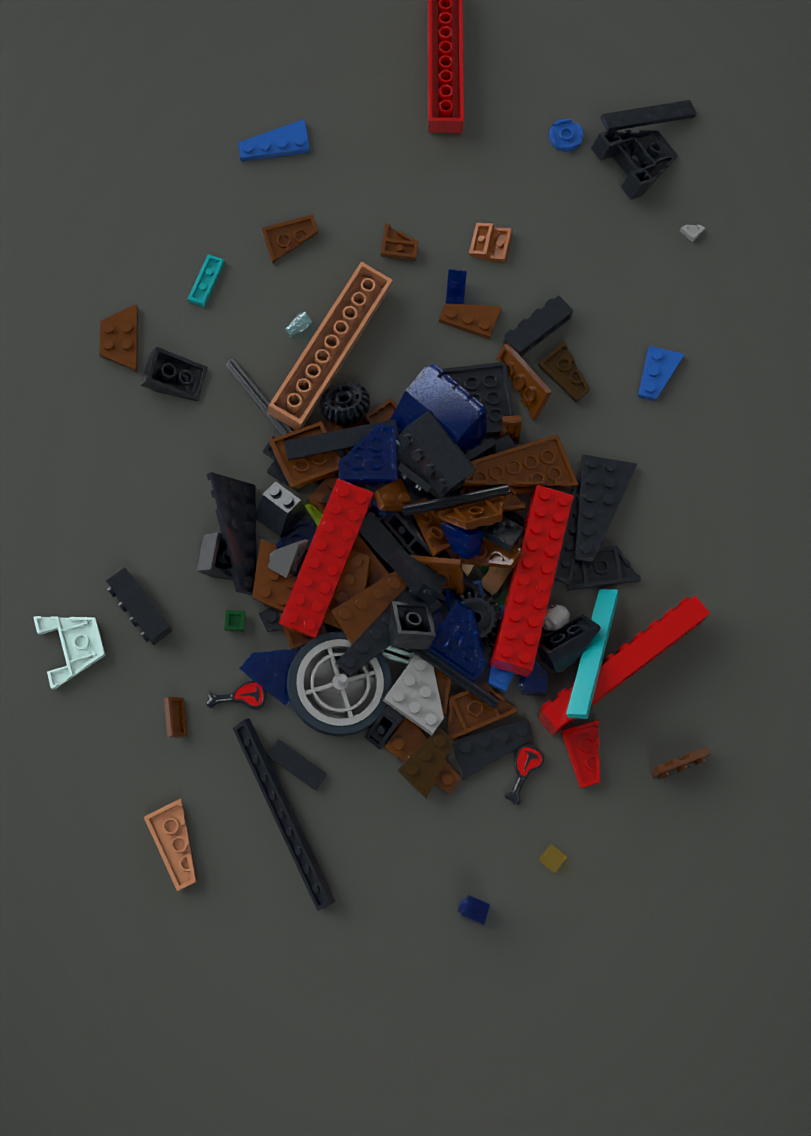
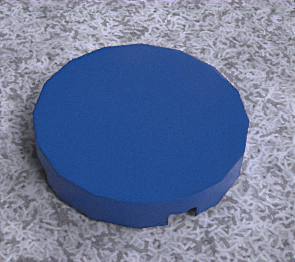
M570 119L556 121L549 131L551 145L563 152H571L581 145L584 136L580 124L574 123Z

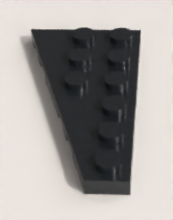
M213 472L207 473L208 481L211 480L213 488L211 495L212 498H215L217 504L215 511L222 538L226 539L228 547L226 554L227 557H230L232 563L230 570L236 592L253 595L256 574V485Z

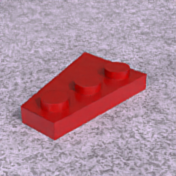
M599 720L561 731L580 789L600 783Z

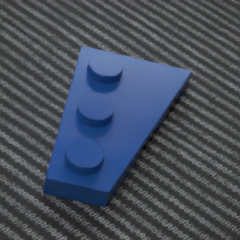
M649 346L637 397L656 401L685 354Z

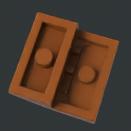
M476 223L469 255L488 261L506 263L513 234L512 228H495L493 223Z

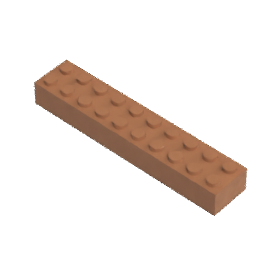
M363 262L359 264L268 405L267 414L295 430L303 428L322 398V394L329 387L389 292L393 281L391 278Z

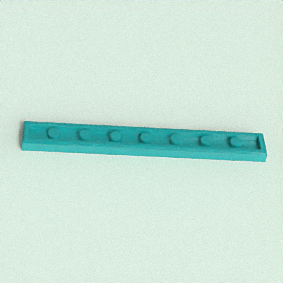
M599 589L591 620L600 625L601 629L582 653L566 713L568 718L588 719L619 597L618 590Z

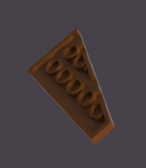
M556 434L470 461L476 471L462 485L577 487L578 482L560 438Z

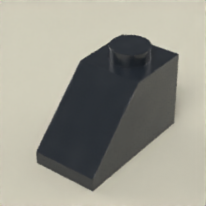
M388 705L374 722L365 738L380 750L406 717Z

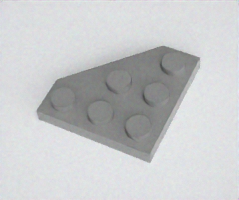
M415 655L383 701L432 736L444 718L434 667L418 655Z

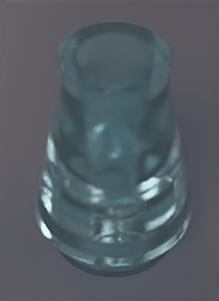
M302 312L301 314L298 313L285 329L292 337L310 328L313 322L305 312Z

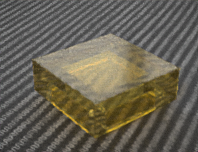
M550 844L538 861L555 873L567 856Z

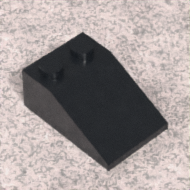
M155 347L150 352L140 386L155 392L198 401L208 367L162 348Z
M582 614L569 621L560 629L553 630L540 637L537 652L541 661L556 673L567 670L569 666L577 661L600 631V625Z

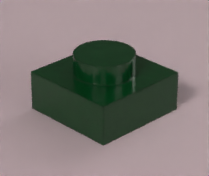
M226 610L224 630L244 632L246 612Z

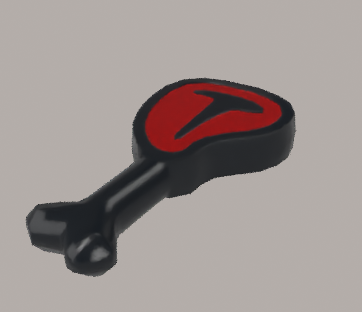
M253 680L241 684L232 694L215 695L209 691L207 694L209 700L206 702V705L209 708H213L218 703L236 702L244 703L251 709H259L264 706L266 701L265 687L260 681Z
M523 745L516 752L514 768L517 780L512 791L504 795L506 799L512 800L514 805L521 802L519 794L529 774L539 769L544 763V755L540 750L529 745Z

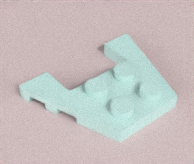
M33 617L38 635L55 630L59 631L67 666L47 672L52 690L57 689L106 656L95 617Z

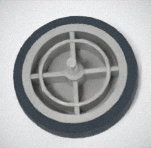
M343 632L326 633L305 644L294 657L287 677L289 700L297 716L313 730L329 736H349L369 728L387 707V703L383 699L391 690V673L382 653L373 658L351 677H348L335 665V662L351 646Z

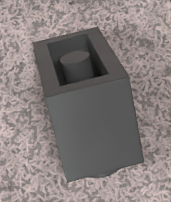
M304 539L273 550L269 556L268 568L285 578L295 575L308 540Z

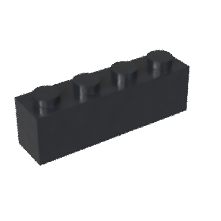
M559 295L554 299L551 298L545 303L543 308L536 309L527 320L523 319L514 330L510 329L504 335L503 344L509 343L522 357L569 321L572 317L573 309Z
M125 567L106 580L109 585L106 589L113 598L115 596L119 598L120 602H118V605L123 612L128 611L131 617H129V620L135 627L139 625L142 629L140 634L146 642L150 640L154 645L172 632L168 623Z

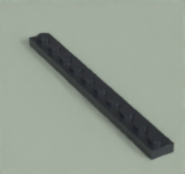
M250 718L245 719L232 729L317 911L322 910L336 901Z

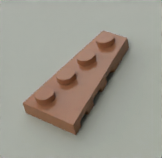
M179 799L144 816L178 892L197 882L182 799Z

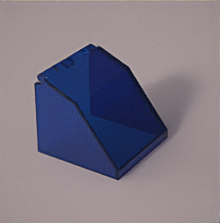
M435 363L430 364L428 367L425 366L405 390L390 420L395 419L398 434L400 435L408 425L431 410L463 453L468 449L473 450L486 438L487 410L475 397L467 402L468 398L472 395L461 385L456 388L458 383L448 374H444L442 378H439L444 371ZM397 439L385 441V443L392 447Z

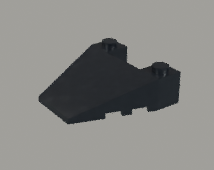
M617 130L599 133L591 147L600 161L613 157L627 174V178L621 188L631 200L643 196L678 157L657 130H639L638 133L631 132V130H625V132H618Z

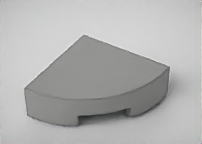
M687 224L681 227L680 232L690 241L694 242L704 232L705 227L698 224Z

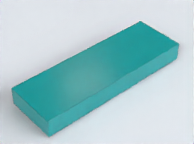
M210 254L207 255L187 300L189 303L205 308L224 267V259Z

